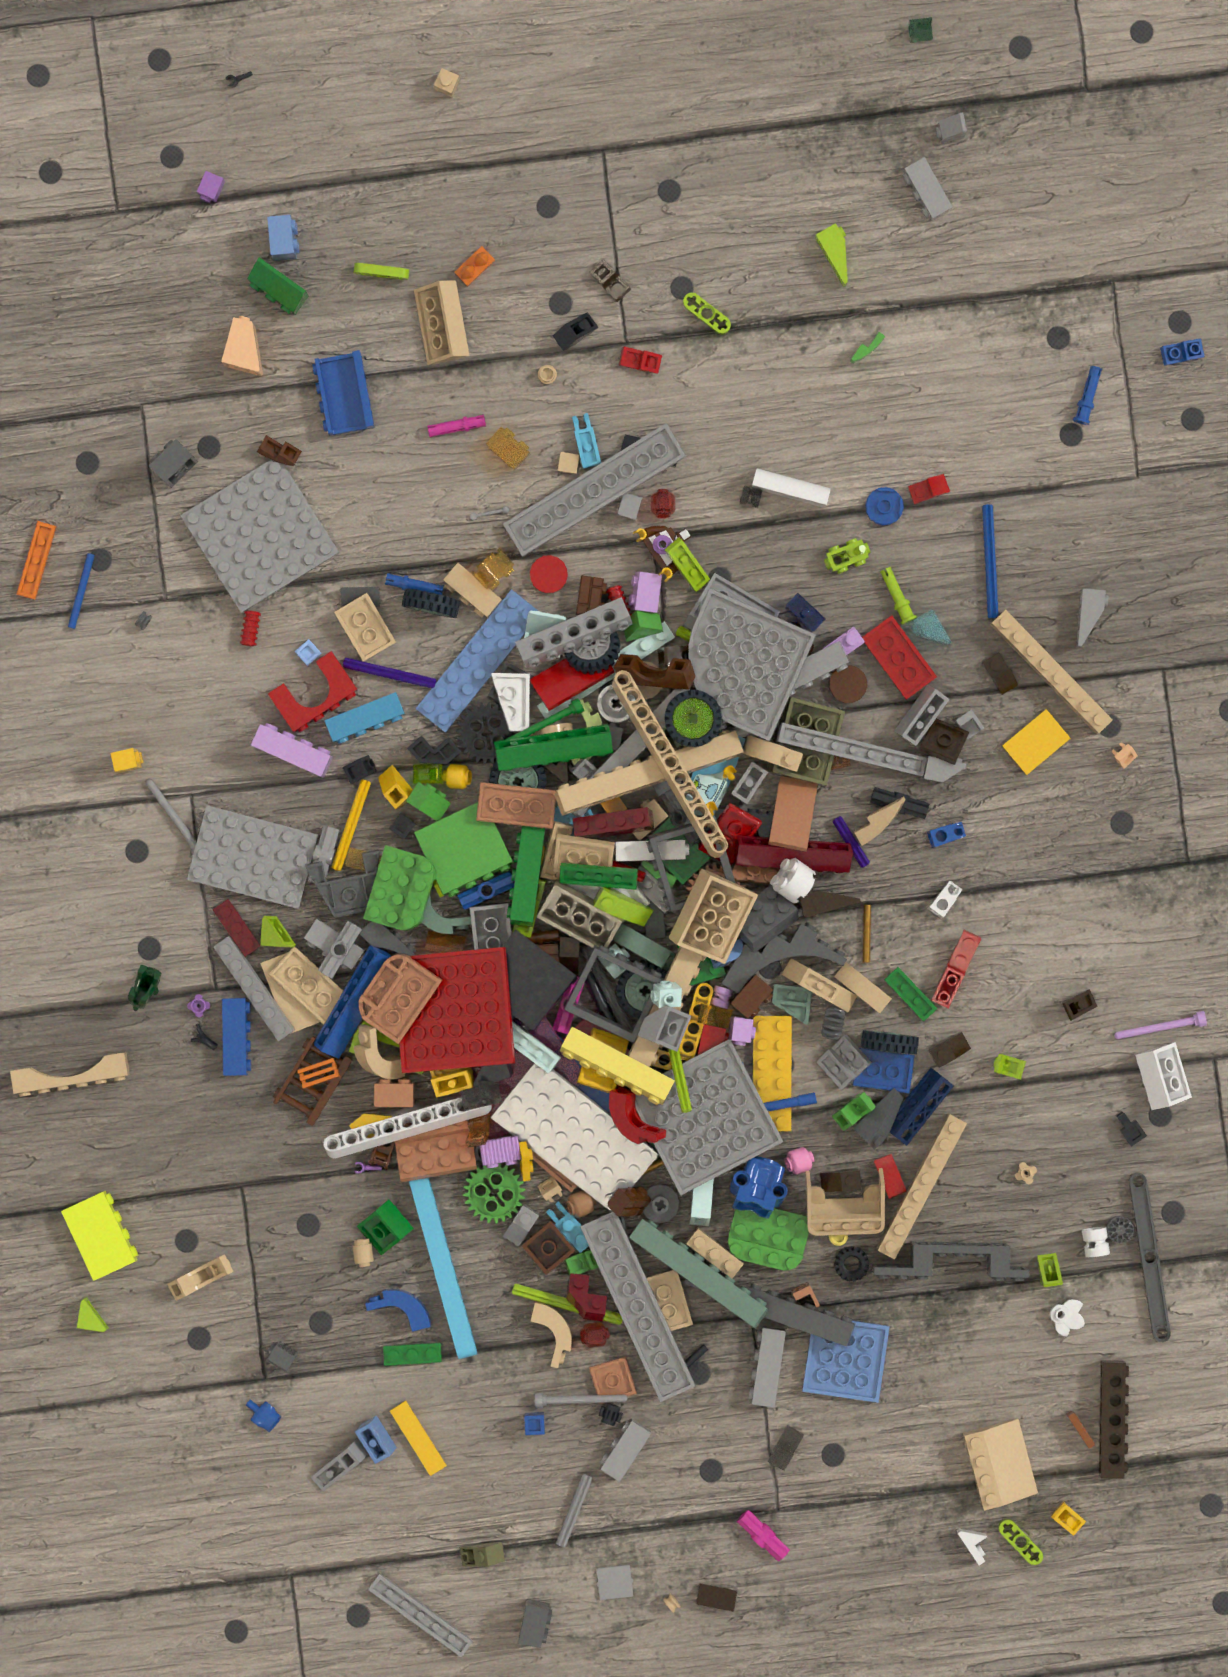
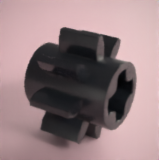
M607 1403L606 1407L601 1406L599 1416L602 1417L601 1422L611 1426H615L616 1422L620 1423L623 1415L622 1412H619L621 1407L611 1403Z

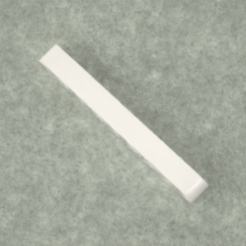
M477 1092L330 1135L324 1140V1148L331 1158L343 1157L486 1115L491 1111L492 1104L488 1094ZM486 1101L485 1105H478L479 1102ZM463 1106L468 1107L465 1111H459ZM443 1112H449L447 1116H441ZM426 1117L431 1118L428 1122H422ZM406 1123H412L410 1127H404ZM388 1128H393L392 1132L385 1133ZM369 1134H375L373 1138H366ZM351 1139H356L355 1143L348 1144ZM333 1144L338 1145L335 1149H329Z

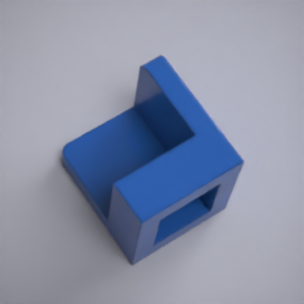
M544 1412L525 1413V1435H544Z

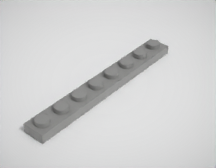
M780 723L776 740L777 742L922 777L927 763L926 757L786 723Z

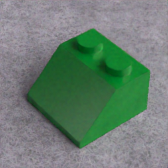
M389 1199L357 1225L358 1229L366 1238H369V1242L372 1243L380 1255H383L414 1229Z

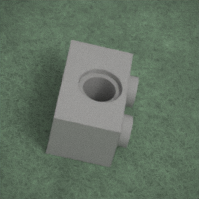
M751 762L730 795L747 805L768 772Z

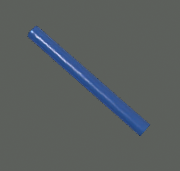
M87 553L68 624L69 628H76L95 556L93 554Z

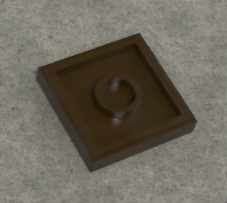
M936 718L929 727L919 751L955 765L969 735V731Z

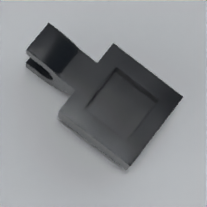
M1123 1111L1116 1115L1124 1126L1120 1129V1132L1131 1147L1147 1136L1137 1120L1130 1122Z

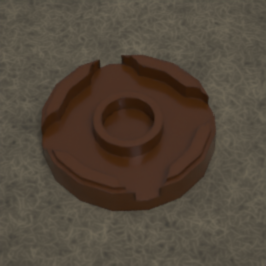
M847 665L848 668L840 672L835 670L829 680V689L832 696L838 701L854 703L865 695L867 678L858 667Z

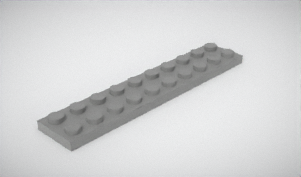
M665 423L506 521L503 525L522 557L687 456L668 424Z
M612 1211L581 1225L582 1232L660 1402L695 1387V1382L619 1216H616Z

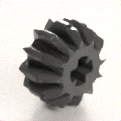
M828 1007L826 1009L822 1024V1037L831 1040H838L841 1037L845 1019V1012L835 1007Z

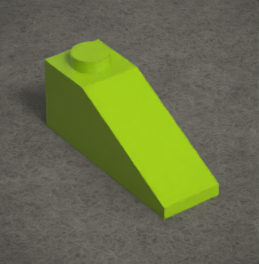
M835 223L817 233L815 239L842 286L845 287L848 283L844 238L846 234L841 226L838 227Z
M600 887L594 898V907L612 916L643 927L654 911L648 906L610 887Z

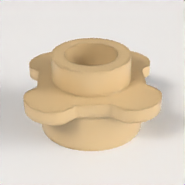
M1025 1162L1019 1164L1018 1173L1015 1174V1178L1025 1181L1026 1184H1031L1034 1174L1037 1173V1168L1035 1166L1030 1167Z

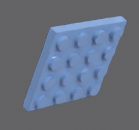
M852 1320L856 1325L847 1347L810 1334L802 1392L879 1403L890 1326Z

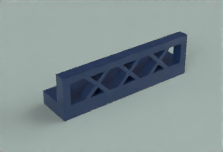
M930 1068L901 1104L889 1133L907 1146L954 1085ZM944 1082L946 1086L943 1088L942 1091L938 1092L939 1087ZM933 1099L932 1104L926 1107L928 1101ZM921 1114V1118L915 1122L917 1115ZM909 1129V1133L903 1139L901 1137L905 1130Z

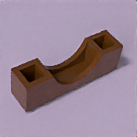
M620 654L614 665L615 673L622 670L629 672L636 685L689 690L696 677L691 660L673 658L668 667L656 668L643 662L638 655ZM618 679L619 684H626L624 679Z

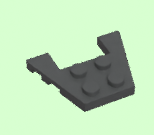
M378 849L362 853L364 873L326 880L322 861L305 864L308 873L334 918L366 910L378 870V858L380 856Z

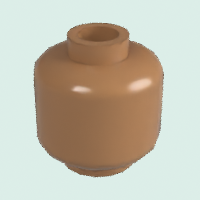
M584 1190L571 1194L566 1202L570 1215H574L577 1218L591 1214L594 1211V1205H596V1200Z

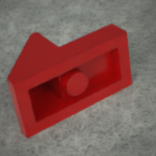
M944 474L933 476L908 486L914 505L950 492Z

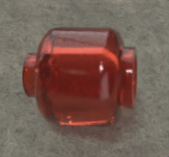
M658 489L651 496V512L657 518H669L676 510L675 495L669 492L668 489Z
M601 1322L587 1323L580 1330L581 1342L587 1348L602 1347L610 1337L609 1329L605 1328Z

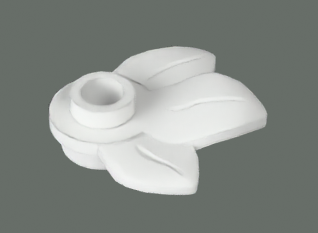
M1071 1299L1067 1300L1063 1305L1057 1304L1051 1308L1050 1318L1055 1322V1330L1058 1334L1067 1337L1070 1329H1080L1085 1325L1083 1317L1078 1313L1083 1305L1082 1302ZM1062 1311L1061 1317H1058V1312Z

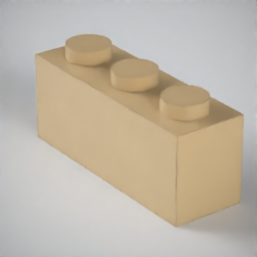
M459 563L443 579L446 583L444 587L451 593L456 591L460 595L459 599L468 606L470 603L474 606L475 609L473 611L481 618L483 616L488 618L502 602L500 597Z
M698 1227L686 1241L688 1246L732 1279L744 1264L743 1261L736 1258L730 1251Z

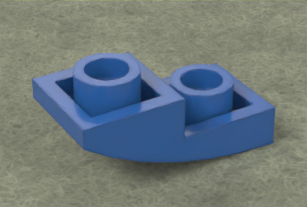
M1201 338L1160 347L1164 366L1205 357Z

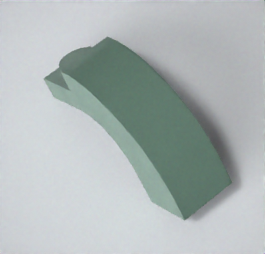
M430 891L422 923L431 930L443 934H454L453 926H457V930L468 929V925L471 924V917L445 918L440 916L432 906Z
M622 923L612 939L666 971L669 970L676 956L674 952Z

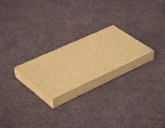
M294 947L268 975L324 1025L343 990L328 976L318 971L319 968Z
M287 953L260 964L273 997L294 1027L295 1031L292 1032L294 1033L320 1021L268 975L286 956Z

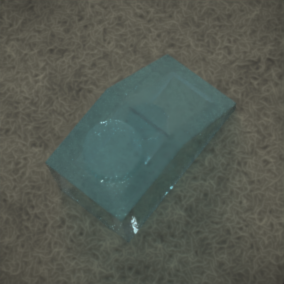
M933 609L912 621L911 629L916 636L919 635L922 639L943 645L952 643Z

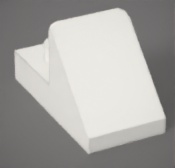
M960 1528L956 1530L978 1565L984 1563L983 1556L986 1554L980 1545L977 1547L975 1545L984 1540L987 1535Z

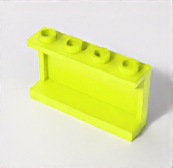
M106 1191L61 1211L93 1281L137 1261L136 1256H138L135 1246H131L128 1240L130 1239L128 1230L126 1228L123 1229L120 1223L122 1217L119 1211H115L112 1206L114 1200L111 1194H107Z

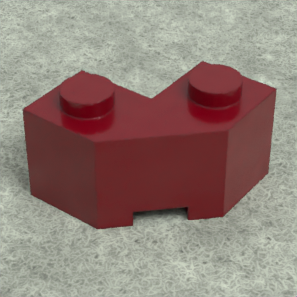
M570 1273L566 1296L568 1302L578 1310L579 1315L583 1319L603 1322L607 1296L588 1294L589 1275Z

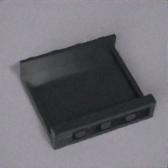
M515 930L502 946L506 947L512 1021L515 1019L520 1021V1027L528 1033L530 1030L536 1033V1028L568 987L574 984L578 978L574 973Z

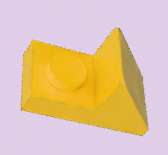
M1064 1501L1051 1514V1517L1073 1536L1086 1522Z

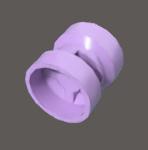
M715 985V994L711 998L710 1004L728 1009V1000L732 996L733 990Z

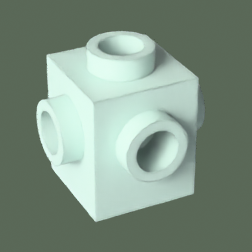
M615 943L609 948V952L615 955L617 953L623 954L629 961L630 955L624 947L620 949ZM598 957L614 979L626 970L604 958Z
M661 981L660 983L653 984L651 1000L659 1009L665 1005L681 1007L682 988L676 982Z

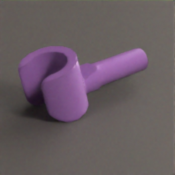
M360 1161L355 1164L362 1165V1170H355L354 1172L363 1173L365 1170H382V1166L366 1165Z

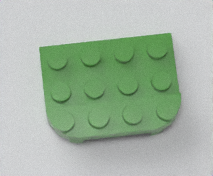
M385 845L363 919L402 931L414 929L421 924L424 919L423 915L433 881L436 880L435 868L431 861L421 855Z
M774 1208L770 1218L766 1219L750 1210L740 1211L735 1209L728 1235L729 1249L736 1258L779 1270L794 1269L803 1259L809 1233L807 1216Z

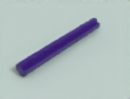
M345 658L343 661L344 668L428 688H434L436 684L435 678L350 658Z

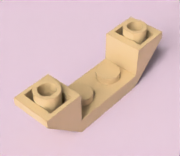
M790 958L781 974L846 1012H849L857 998V995Z

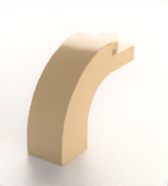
M749 735L743 747V755L797 772L803 753Z
M365 1024L360 1025L358 1034L360 1045L354 1046V1052L361 1067L367 1072L385 1079L405 1077V1073H402L401 1057L396 1055L380 1056L377 1048L376 1028Z
M224 1254L180 1276L167 1285L177 1301L207 1284L232 1273L233 1269Z
M535 1301L530 1321L545 1325L553 1332L556 1346L551 1367L558 1368L559 1364H563L566 1354L562 1351H571L572 1337L570 1327L564 1316L557 1309Z

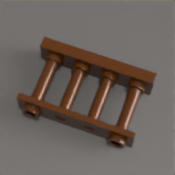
M312 1036L311 1039H306L302 1046L305 1050L283 1087H278L272 1096L275 1098L274 1104H278L281 1099L306 1114L305 1117L308 1118L306 1123L314 1126L353 1061L349 1056H345L344 1059H338L321 1052L313 1044L317 1038L315 1036ZM310 1050L326 1060L335 1058L340 1077L326 1081L325 1084L328 1086L324 1092L322 1090L318 1091L313 1087L303 1089L302 1082L295 1077L299 1067L305 1068L312 1065L304 1060ZM317 1068V1069L311 1070V1071H309V1072H310V1073H314V1072L320 1071V1069ZM325 1073L317 1077L323 1078L329 1076V1074ZM291 1083L315 1097V1100L318 1101L315 1108H309L284 1093L289 1084Z

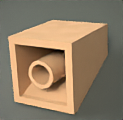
M239 316V318L233 317L221 362L227 368L262 377L263 370L256 328L252 321H250V318Z

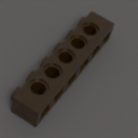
M1100 1361V1478L1124 1479V1473L1127 1474L1128 1463L1125 1462V1454H1128V1443H1125V1435H1128V1423H1125V1416H1128L1129 1407L1128 1404H1125V1396H1129V1385H1126V1377H1129V1366H1126L1125 1361ZM1113 1376H1118L1120 1379L1119 1383L1115 1386L1111 1385L1110 1379ZM1114 1395L1119 1396V1402L1116 1405L1110 1404V1398ZM1112 1415L1119 1416V1421L1116 1424H1111L1109 1421ZM1112 1434H1118L1119 1436L1116 1443H1110L1109 1441ZM1117 1453L1119 1456L1118 1460L1113 1463L1110 1462L1109 1456Z

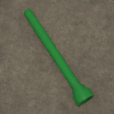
M576 698L568 704L569 707L505 740L528 737L572 713L573 715L576 713L578 715L585 710L580 700Z

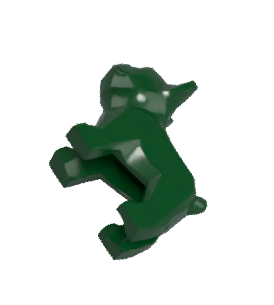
M140 965L135 985L128 994V1001L133 1006L134 1011L144 1009L151 996L158 994V984L162 974L159 970Z

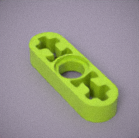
M354 263L353 273L364 276L408 280L410 270L399 267Z
M696 293L685 295L683 305L690 313L718 334L723 335L730 330L731 322L721 312ZM688 298H696L695 303L699 306L700 303L704 304L700 307L698 313L695 312L697 310L696 306H688ZM705 308L710 309L713 313L709 319H705L701 315L702 310ZM716 314L719 316L717 317L719 322H726V329L722 328L719 330V325L715 321L713 325L710 323L714 320Z
M1008 1518L1001 1520L998 1529L1002 1536L1031 1565L1040 1564L1043 1560V1553L1013 1520ZM1005 1523L1007 1525L1012 1524L1010 1528L1016 1533L1011 1540L1009 1537L1012 1535L1008 1531L1003 1532V1525ZM1020 1536L1026 1539V1544L1023 1547H1018L1015 1544L1016 1539ZM1028 1547L1034 1553L1039 1552L1037 1560L1034 1558L1030 1560L1031 1555L1026 1550Z

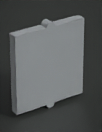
M630 1564L596 1568L598 1578L596 1585L599 1587L600 1600L633 1597L632 1582L634 1580L631 1578Z

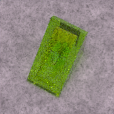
M442 764L413 765V784L418 782L421 784H443Z

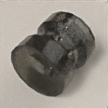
M744 485L739 504H750L752 507L758 508L763 490H752L749 486Z

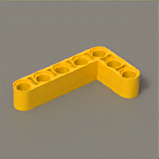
M700 983L695 989L688 1015H691L688 1026L691 1023H696L699 1026V1030L697 1033L692 1034L688 1031L687 1026L679 1046L681 1060L688 1061L695 1056L713 995V989L708 983ZM702 986H707L710 990L709 995L706 997L699 995V989ZM701 1004L704 1007L703 1014L696 1015L693 1012L694 1006ZM687 1041L692 1042L694 1046L690 1052H685L682 1048L683 1044ZM658 1049L656 1052L658 1058L654 1066L671 1070V1060L667 1065L659 1063V1057L663 1054L668 1055L670 1058L669 1052Z

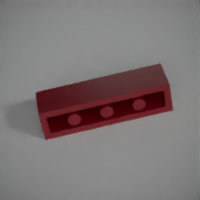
M645 807L573 818L574 836L594 839L654 830L653 811Z

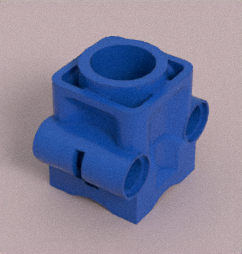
M756 1156L746 1161L744 1170L735 1173L730 1183V1192L735 1195L732 1208L740 1211L750 1210L760 1217L769 1219L774 1207H779L787 1195V1187L781 1183L785 1168L779 1163L764 1157Z

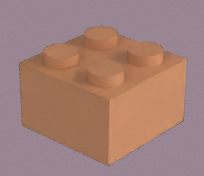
M380 1078L379 1082L374 1084V1107H413L415 1105V1082H411L410 1078H399L398 1082H391V1079Z

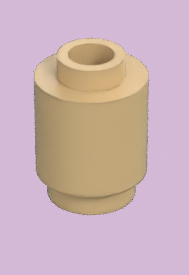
M369 1238L354 1240V1245L352 1246L355 1264H359V1267L370 1266V1262H373L374 1259L372 1243L369 1242Z

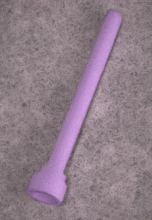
M1200 1011L1196 1012L1193 1017L1118 1031L1114 1036L1116 1039H1122L1193 1024L1203 1027L1207 1026L1205 1012Z

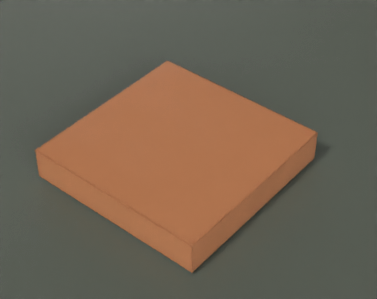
M626 1356L589 1367L597 1395L624 1394L631 1396L637 1394Z

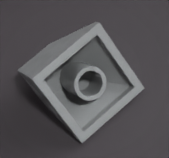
M665 1005L644 1018L638 1036L677 1052L691 1015Z

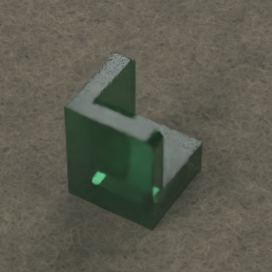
M932 17L909 20L910 43L931 41L933 39Z

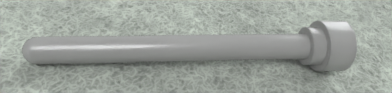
M148 779L146 781L147 787L190 844L191 854L193 855L197 843L196 839L155 783Z
M535 1393V1408H544L548 1404L626 1402L628 1398L624 1394L547 1396L543 1393Z

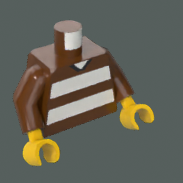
M650 526L644 529H637L633 532V534L638 533L640 536L636 542L643 540V543L662 570L658 575L665 574L667 578L664 582H667L678 571V568L668 554H658L654 550L653 541L657 536L665 535L671 539L672 543L678 537L685 542L691 538L690 534L685 528L675 534L671 527L667 528L666 526ZM664 541L659 542V547L665 548L666 543Z

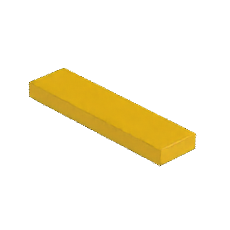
M405 1400L391 1409L390 1413L429 1475L432 1476L446 1467L445 1461L408 1402Z

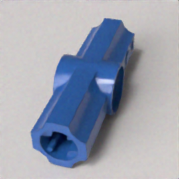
M508 871L457 896L463 909L466 910L513 888L515 881H511L512 875ZM484 885L492 887L491 895L485 896L482 894L481 890Z

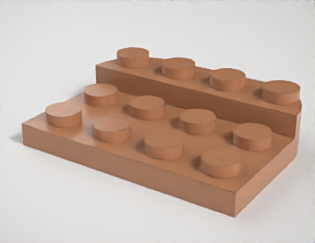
M396 954L388 958L359 999V1011L362 1019L397 1044L401 1042L442 982V979L406 954Z
M424 1118L422 1122H428L431 1118ZM467 1120L394 1141L401 1182L477 1169L472 1133ZM406 1123L404 1127H410L412 1123Z

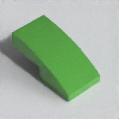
M879 332L869 347L861 344L850 362L854 364L867 357L881 344L885 336Z
M591 1249L564 1260L569 1275L570 1273L582 1274L598 1268Z

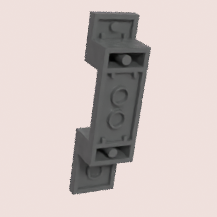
M911 1241L910 1264H872L873 1274L880 1279H889V1275H895L897 1279H908V1276H915L916 1279H928V1276H932L933 1253L941 1257L947 1256V1253H953L956 1257H967V1253L973 1254L974 1257H986L987 1254V1274L993 1280L1005 1281V1277H1009L1013 1281H1024V1278H1029V1269L1026 1267L1010 1266V1246L1007 1243Z

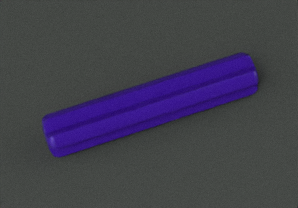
M841 816L835 818L833 824L845 843H851L853 856L860 867L864 868L869 865L870 861Z

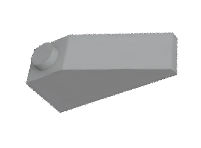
M1081 589L1076 647H1081L1104 611V607L1108 606L1109 596L1106 595V590Z
M356 1439L313 1474L311 1478L322 1491H325L357 1466L368 1455V1452L362 1443Z

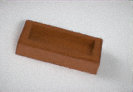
M1074 1411L1067 1413V1417L1089 1449L1095 1446V1443Z

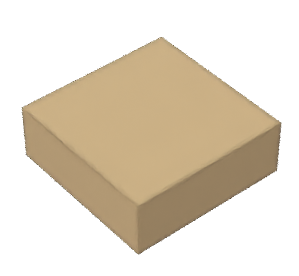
M561 452L558 471L577 474L580 455Z

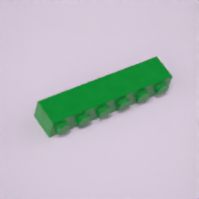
M608 724L494 742L499 771H510L513 768L520 767L529 768L539 764L549 765L552 762H568L571 759H587L590 756H606L613 753L611 732Z
M522 826L521 833H517L516 844H520L519 851H515L514 855L517 869L512 871L511 881H515L514 888H510L509 899L512 900V907L508 906L507 918H510V924L533 927L545 828Z

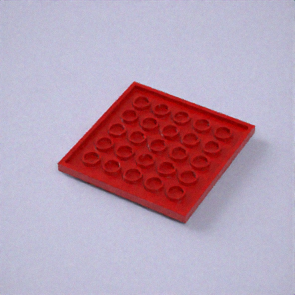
M506 947L410 956L412 957L411 959L442 979V982L399 1043L402 1073L515 1063Z

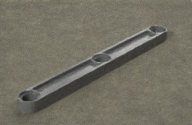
M1133 1173L1129 1178V1187L1152 1334L1158 1342H1166L1171 1336L1148 1183L1143 1174ZM1136 1176L1143 1178V1184L1139 1187L1133 1185V1178ZM1148 1252H1153L1155 1255V1259L1151 1263L1146 1262L1144 1259L1145 1254ZM1160 1328H1164L1167 1331V1335L1163 1339L1158 1338L1156 1335L1157 1330Z

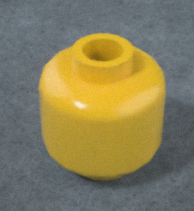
M450 764L447 770L443 771L442 778L450 789H465L472 782V771L466 765Z

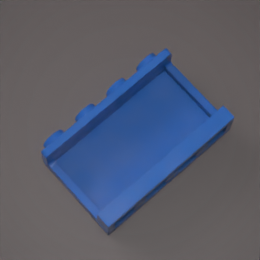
M360 350L329 358H315V364H312L314 375H318L319 380L315 384L317 394H321L322 397L319 406L321 413H325L326 420L322 421L324 432L328 431L329 436L375 428Z

